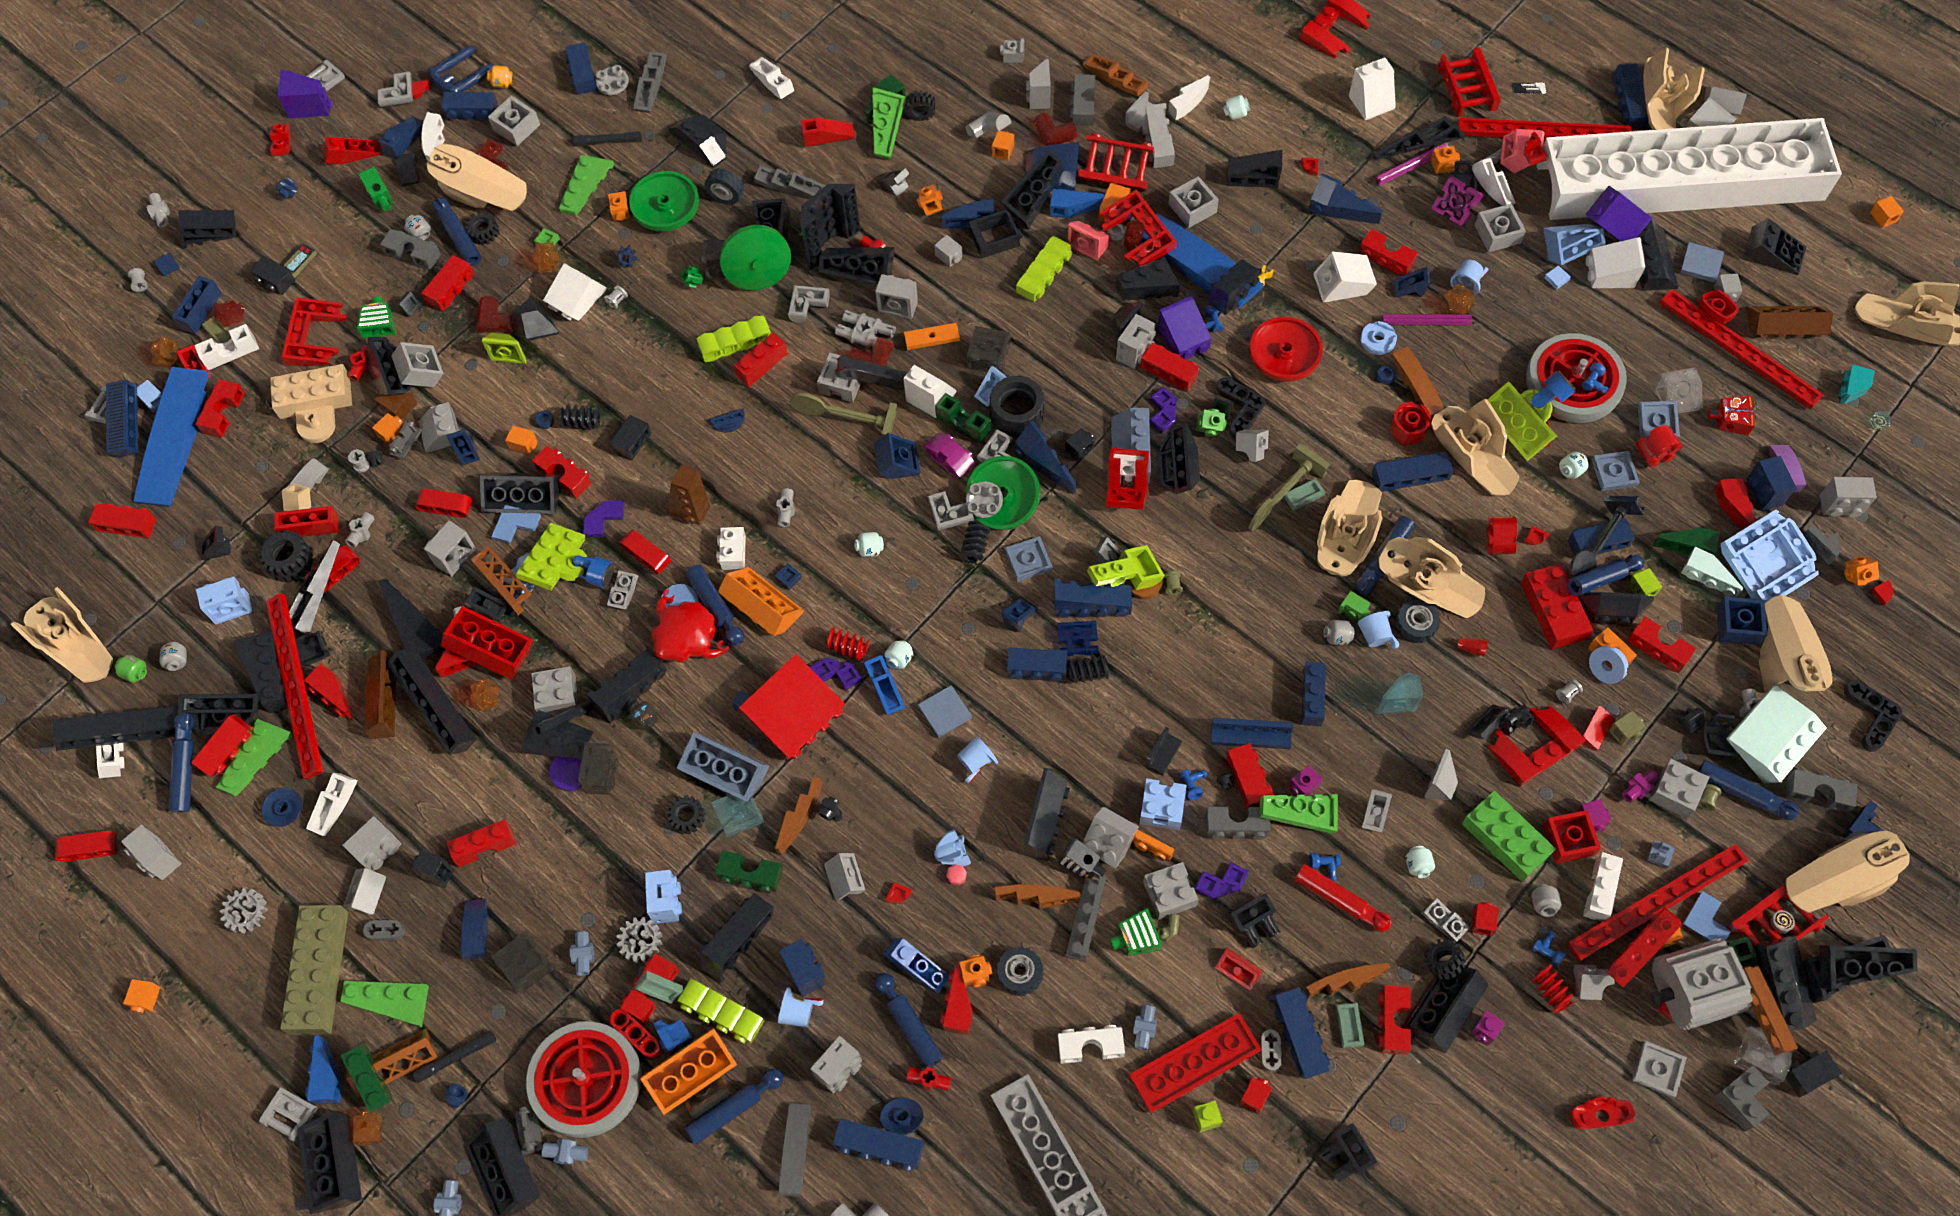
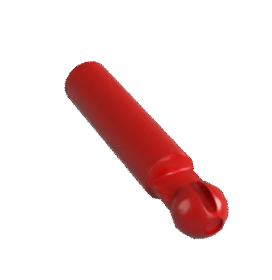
M1306 864L1303 865L1294 880L1357 920L1361 919L1370 924L1378 932H1386L1392 924L1391 918L1387 913L1380 912L1371 907L1366 900Z

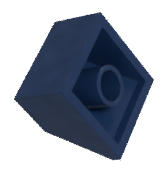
M887 433L874 442L878 475L897 479L920 474L916 443L914 441Z

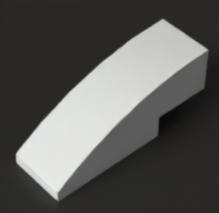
M761 57L749 65L759 80L780 99L794 91L791 80L781 74L780 68L765 58Z
M1208 75L1181 88L1179 96L1169 101L1168 112L1175 121L1188 114L1203 99L1209 88L1210 77Z
M429 112L426 114L422 128V146L427 161L434 147L443 144L445 141L442 134L445 125L441 116Z
M1491 158L1481 160L1472 165V170L1479 183L1495 201L1502 206L1515 204L1503 171L1496 173Z
M333 773L326 791H321L306 829L326 836L346 806L358 780L341 773Z

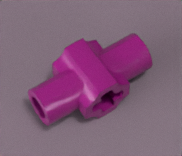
M1652 769L1647 770L1643 775L1639 772L1626 784L1628 788L1622 792V797L1628 803H1632L1638 797L1643 799L1654 788L1652 784L1659 779L1658 774Z

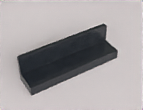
M842 355L838 357L837 375L900 391L905 389V371Z

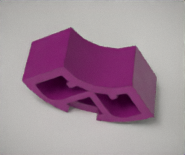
M938 432L923 446L931 459L942 465L953 477L960 478L976 464L972 459L973 455L967 449L964 450L948 433L945 435Z

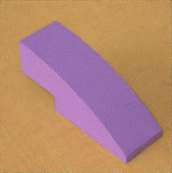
M1769 445L1770 457H1782L1797 487L1794 492H1801L1806 486L1800 463L1789 445Z

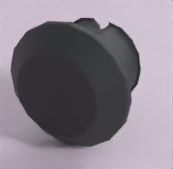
M373 451L368 455L367 461L372 462L373 466L378 467L379 463L382 465L384 462L382 459L383 453L381 451Z
M1229 772L1219 775L1217 782H1221L1223 789L1228 787L1230 789L1234 786L1232 780L1234 774Z

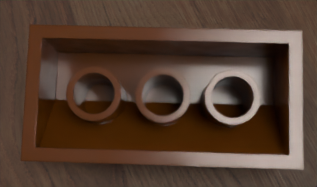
M1820 306L1746 307L1750 331L1755 333L1757 337H1768V334H1775L1774 336L1786 337V334H1793L1794 337H1804L1805 334H1811L1812 337H1822L1823 334H1830L1833 313Z
M381 650L371 657L365 668L367 685L364 686L366 703L363 705L365 721H363L362 726L364 733L370 739L395 737L396 676L387 664L391 657L385 650Z

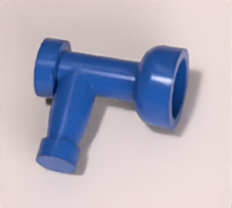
M1210 305L1207 306L1204 311L1207 316L1211 317L1212 321L1205 323L1206 328H1212L1214 332L1221 331L1224 327L1217 316L1219 311Z
M1593 363L1590 367L1591 374L1582 383V387L1586 390L1595 388L1605 394L1609 388L1596 381L1597 377L1605 373V367L1600 363Z
M1203 769L1192 774L1190 770L1182 771L1179 777L1184 780L1189 790L1187 793L1189 800L1193 801L1203 796V790L1200 787H1196L1194 781L1207 777L1206 770Z
M1310 853L1309 865L1313 869H1318L1320 865H1327L1329 879L1337 881L1336 867H1340L1341 858L1339 854L1331 857H1319L1317 853Z
M1548 931L1543 941L1538 940L1532 951H1538L1551 959V964L1557 968L1563 960L1565 953L1562 951L1554 952L1549 949L1556 934Z

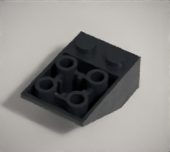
M1768 218L1752 226L1745 254L1759 264L1798 275L1801 270L1806 246Z

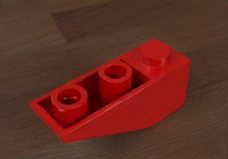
M818 117L801 120L805 147L855 138L852 123Z
M326 137L323 146L324 160L327 164L343 165L381 154L377 140Z
M1743 478L1720 480L1714 488L1719 506L1741 530L1756 522L1757 519L1754 518L1752 511L1753 504L1749 501L1748 487L1744 484Z
M320 663L304 680L309 685L307 689L315 696L317 694L321 695L322 698L320 700L328 707L333 705L335 707L334 711L342 718L347 716L352 720L353 716L341 681L332 671Z
M956 964L955 970L950 972L949 983H952L951 990L946 991L944 1003H948L946 1011H942L940 1024H943L944 1031L969 1036L973 1012L960 966Z

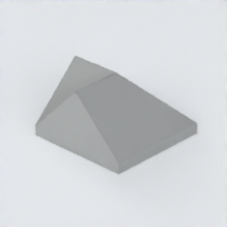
M1445 749L1436 765L1425 793V798L1451 800L1458 781L1451 753L1448 749Z

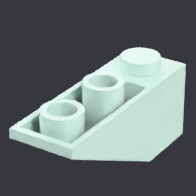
M1697 547L1692 550L1681 571L1688 578L1697 580L1709 588L1721 591L1726 596L1736 598L1743 590V587L1714 555Z

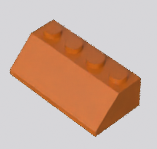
M749 567L727 573L718 590V593L725 600L734 604L740 612L748 615L754 623L759 624L768 634L773 636L784 633L804 612L801 607Z
M712 1027L641 1075L640 1079L663 1115H665L737 1064L714 1027Z

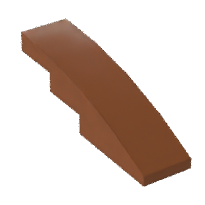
M1092 54L1083 63L1086 69L1099 78L1137 97L1148 87L1147 81L1134 77L1133 71L1121 68L1117 61Z
M1409 347L1392 353L1391 356L1406 387L1409 386L1415 401H1419L1421 405L1425 406L1431 415L1445 409L1429 377Z
M813 777L808 795H799L795 812L786 811L775 847L778 855H782L807 823L823 786L821 778Z
M1036 884L994 887L996 901L1016 897L1018 905L1038 901L1039 909L1080 901V892L1055 886Z
M1389 963L1347 969L1307 986L1304 992L1308 999L1324 989L1331 996L1346 986L1353 993L1386 973L1391 966Z

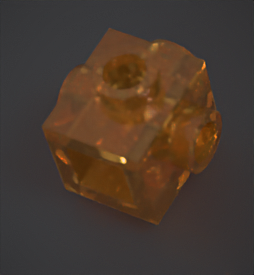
M553 242L536 244V254H533L534 264H537L539 271L557 270V262H560V256Z
M1457 284L1444 295L1449 303L1448 307L1453 313L1466 314L1476 305L1473 299L1475 296L1472 291L1460 284Z
M160 336L151 344L152 363L171 367L179 357L176 352L180 350L178 349V341Z
M482 679L470 685L472 693H469L473 704H477L481 711L500 704L497 684L493 685L490 679Z

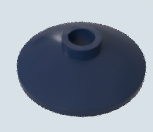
M289 788L273 791L263 802V818L270 825L276 827H283L293 823L302 812V798L296 791ZM285 807H288L285 812H282Z
M894 1099L882 1109L880 1116L881 1124L886 1131L893 1134H910L921 1126L924 1118L923 1109L913 1099Z

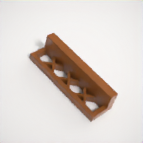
M487 546L474 556L471 561L516 614L519 615L524 611L520 604L532 594L516 578V575L492 548ZM490 553L492 555L491 562H483L481 559ZM494 566H502L501 573H493ZM504 578H512V584L503 585ZM515 590L524 591L518 598L515 599L513 597Z
M1749 966L1744 968V973L1752 987L1750 988L1752 996L1751 1008L1774 1056L1798 1049L1759 967L1751 968Z
M424 1029L373 1055V1065L376 1072L382 1068L391 1070L389 1076L384 1078L387 1084L437 1059L438 1055L430 1043L429 1033ZM427 1047L430 1052L429 1056L425 1058L416 1056L418 1050ZM402 1058L410 1060L409 1066L405 1068L396 1067L398 1060ZM346 1069V1079L357 1098H360L361 1095Z

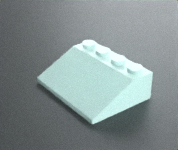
M1773 685L1726 739L1763 783H1778L1785 778L1827 727L1814 712L1776 685Z

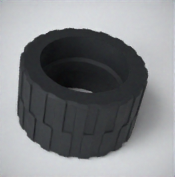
M1019 375L1004 378L996 383L990 394V417L996 429L1010 437H1019L1032 421L1038 427L1041 426L1044 420L1045 396L1041 386L1036 381ZM1021 398L1029 401L1034 407L1025 414L1013 415L1005 412L1001 405L1007 400Z

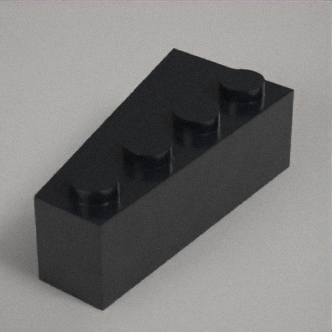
M269 631L234 640L254 689L259 694L262 706L269 713L288 709L273 632Z

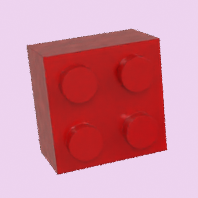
M1588 810L1550 817L1542 825L1547 841L1556 848L1552 853L1555 864L1592 857L1601 850Z

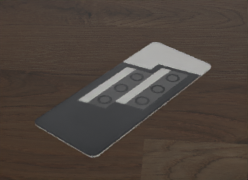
M1512 83L1514 94L1546 93L1545 83Z

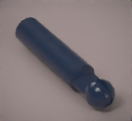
M443 197L436 198L432 204L433 210L438 214L443 227L464 261L470 263L471 266L478 264L482 257L458 216L451 209L448 200Z
M1400 516L1367 564L1365 571L1357 579L1355 588L1359 594H1370L1379 578L1384 575V572L1379 568L1378 558L1388 541L1397 537L1408 539L1415 528V523L1410 518ZM1391 550L1388 551L1389 558L1395 556Z
M1630 554L1626 557L1625 561L1621 559L1615 560L1570 578L1567 582L1568 591L1573 596H1581L1625 578L1629 572H1636L1642 569L1644 561L1640 555Z
M701 565L690 567L686 571L685 576L705 608L714 616L717 627L725 628L726 641L734 646L741 644L744 640V632L732 624L734 616Z
M180 713L174 718L173 722L175 741L172 742L168 812H190L191 762L193 760V741H191V735L195 722L189 713Z
M1704 760L1698 769V772L1709 777L1708 784L1715 785L1721 790L1762 810L1766 809L1783 820H1793L1799 813V809L1794 802L1782 799L1774 795L1773 792L1707 760Z
M881 973L876 976L874 981L875 989L879 993L885 994L889 999L887 1004L888 1010L925 1069L938 1064L944 1058L906 997L904 995H897L893 989V977L887 973Z
M775 1068L766 1070L760 1082L755 1085L748 1082L687 1124L685 1128L694 1143L697 1145L760 1101V1094L765 1090L779 1088L783 1082V1075Z

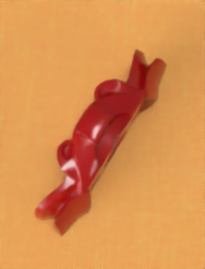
M1597 1096L1592 1100L1585 1101L1583 1105L1576 1106L1571 1111L1570 1118L1571 1123L1577 1129H1595L1633 1122L1636 1113L1632 1103L1627 1100ZM1598 1111L1606 1112L1609 1120L1607 1122L1599 1121L1596 1113Z

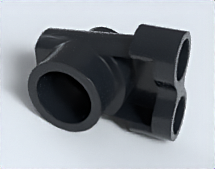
M1524 705L1520 708L1514 707L1503 718L1504 726L1502 727V732L1506 736H1510L1519 726L1527 729L1534 719V716L1529 714L1530 709Z
M829 796V798L826 797L822 800V804L817 811L820 817L828 821L833 819L836 822L843 818L842 811L838 808L839 801Z

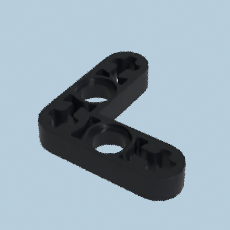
M1223 377L1218 380L1217 392L1243 407L1230 426V435L1236 439L1235 429H1238L1240 424H1242L1241 431L1250 430L1264 409L1265 399L1262 395L1236 381ZM1243 392L1246 396L1238 398L1236 393ZM1248 413L1252 415V419L1246 420L1242 415Z
M1858 680L1850 681L1844 687L1845 696L1876 715V718L1862 739V746L1869 752H1875L1886 742L1902 715V709L1898 704ZM1853 687L1857 689L1856 693L1852 692ZM1868 697L1875 698L1878 704L1876 706L1871 705ZM1890 709L1893 711V713H1892L1893 715H1890V714H1889V712H1890L1889 710H1890ZM1877 723H1883L1887 727V731L1879 730ZM1875 735L1878 736V738L1874 742L1875 745H1872L1871 739Z

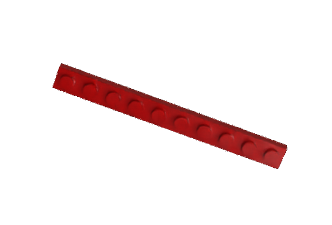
M1463 117L1458 119V127L1465 136L1503 138V136L1516 129L1542 130L1544 132V140H1546L1548 137L1631 132V126Z
M1671 289L1661 299L1659 304L1810 410L1823 397L1824 394L1675 290Z
M279 593L267 600L266 604L303 779H311L322 773L323 768L286 594Z
M1734 844L1569 941L1567 946L1580 962L1648 922L1664 907L1670 909L1746 864L1749 860L1739 847Z

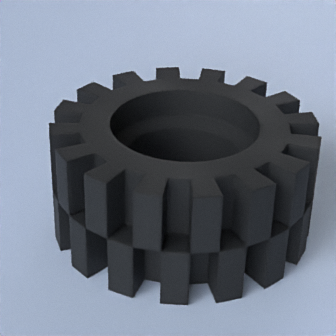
M920 90V93L914 91V94L911 92L906 96L905 113L911 119L915 118L916 121L918 119L924 121V118L929 120V117L932 118L935 115L936 100L931 93L928 95L927 91L923 93V90Z
M485 211L482 214L477 212L478 215L476 216L473 213V218L468 217V221L465 222V229L473 243L475 242L479 245L481 242V245H485V242L490 244V240L495 241L494 236L498 237L499 226L495 217L491 213L487 214ZM480 226H488L483 231H476Z
M684 795V798H681V796L677 797V801L675 799L672 800L673 804H669V811H667V819L671 827L677 833L680 831L681 834H685V832L691 834L692 830L694 832L698 831L697 827L701 828V822L705 821V812L699 800H695L693 796L689 798L688 795ZM689 808L693 810V817L689 821H681L678 817L680 811Z
M1444 938L1443 942L1438 939L1437 944L1432 942V947L1426 948L1427 952H1424V961L1434 977L1438 976L1439 979H1442L1444 976L1445 979H1449V975L1455 977V972L1460 974L1462 972L1461 968L1465 967V955L1459 944L1452 939L1448 941L1447 938ZM1452 955L1447 961L1438 962L1442 957Z

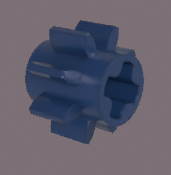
M290 177L287 180L282 178L276 187V190L279 191L278 196L283 199L287 197L292 198L298 189L295 186L296 181Z
M621 245V252L616 251L615 253L616 256H619L616 262L622 263L623 268L628 264L632 267V260L637 261V257L634 256L636 250L630 249V245L627 248H623Z

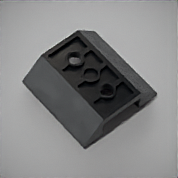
M827 184L801 205V231L809 270L819 266V258L822 254L821 247L830 238L836 236L837 232H840L849 239L861 229L855 185Z

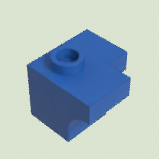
M681 1019L674 1024H665L661 1020L653 1024L661 1038L659 1043L664 1052L669 1051L671 1054H674L693 1041L692 1036Z

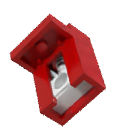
M1111 448L1109 457V488L1106 498L1107 507L1144 510L1148 492L1149 451Z

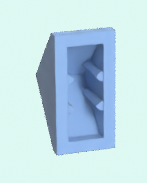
M991 366L974 397L989 407L992 388L995 387L997 382L1006 378V376Z

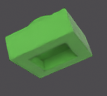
M543 228L534 241L537 246L551 251L560 238L558 234Z

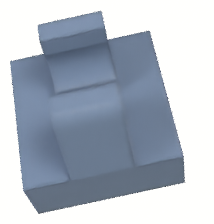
M1654 840L1646 861L1667 869L1675 848L1664 842L1660 843Z

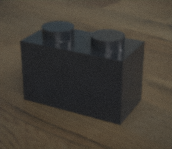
M264 255L250 269L254 276L253 280L259 285H265L273 293L277 292L283 295L296 281L290 270Z
M629 415L627 420L622 422L617 434H614L611 438L610 444L613 451L632 461L652 433L648 423Z
M423 850L414 858L412 869L424 881L442 888H446L454 872V869L444 858Z
M1816 1050L1806 1056L1808 1061L1803 1064L1797 1061L1788 1066L1790 1071L1783 1075L1800 1098L1843 1073L1827 1050L1820 1054Z

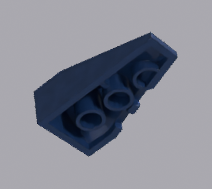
M1323 173L1321 174L1311 197L1308 210L1325 217L1374 224L1380 223L1383 210L1367 199L1362 200L1355 195L1356 192L1352 189L1349 191L1344 188L1341 181Z
M1032 421L1015 441L1014 452L1019 459L1022 458L1027 465L1074 494L1076 492L1075 480L1065 465L1059 464L1056 451L1049 449L1045 442L1048 439L1036 423Z

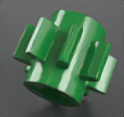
M688 266V269L682 271L681 280L685 282L684 286L696 289V285H701L703 274L699 272L700 268Z

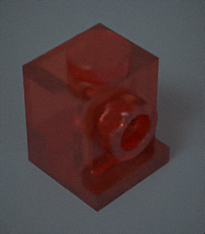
M234 300L222 304L214 303V317L223 327L243 321V313L245 311L241 303L237 304Z

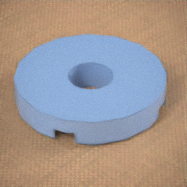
M1377 321L1372 324L1369 323L1363 328L1360 340L1362 346L1368 352L1383 355L1391 352L1395 347L1397 334H1395V330L1389 324ZM1379 335L1383 340H1376L1374 336Z
M1609 645L1600 646L1591 653L1589 658V666L1592 673L1598 680L1604 683H1618L1627 675V659L1617 648L1609 647ZM1605 661H1609L1612 664V668H1609Z

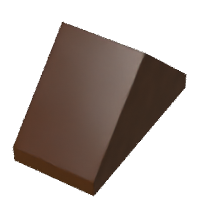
M407 392L403 395L375 397L381 410L393 417L397 416L401 420L417 405V400L412 392Z

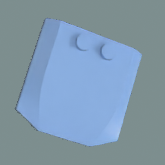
M1777 510L1768 513L1721 543L1723 556L1751 599L1764 600L1765 603L1775 596H1786L1819 575L1818 571H1815L1814 561L1816 560V555L1795 522L1790 518H1784L1778 514L1779 511Z

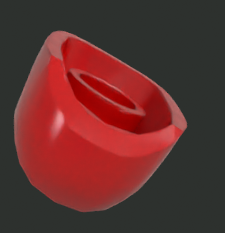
M1719 289L1704 293L1698 301L1699 308L1722 324L1730 322L1739 310L1736 303Z

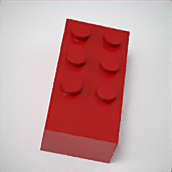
M1562 563L1528 572L1520 583L1551 650L1588 640L1594 631L1578 596H1573L1568 591L1567 582L1569 577Z
M462 606L443 633L441 647L512 680L528 656L533 639Z

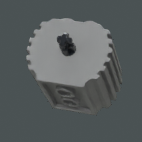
M1723 939L1710 940L1656 957L1652 963L1654 981L1660 994L1656 991L1651 993L1652 1002L1658 1005L1661 1004V999H1663L1670 1011L1672 1020L1679 1029L1688 1030L1749 1010V1007L1752 1005L1750 988L1752 987L1733 947H1729Z

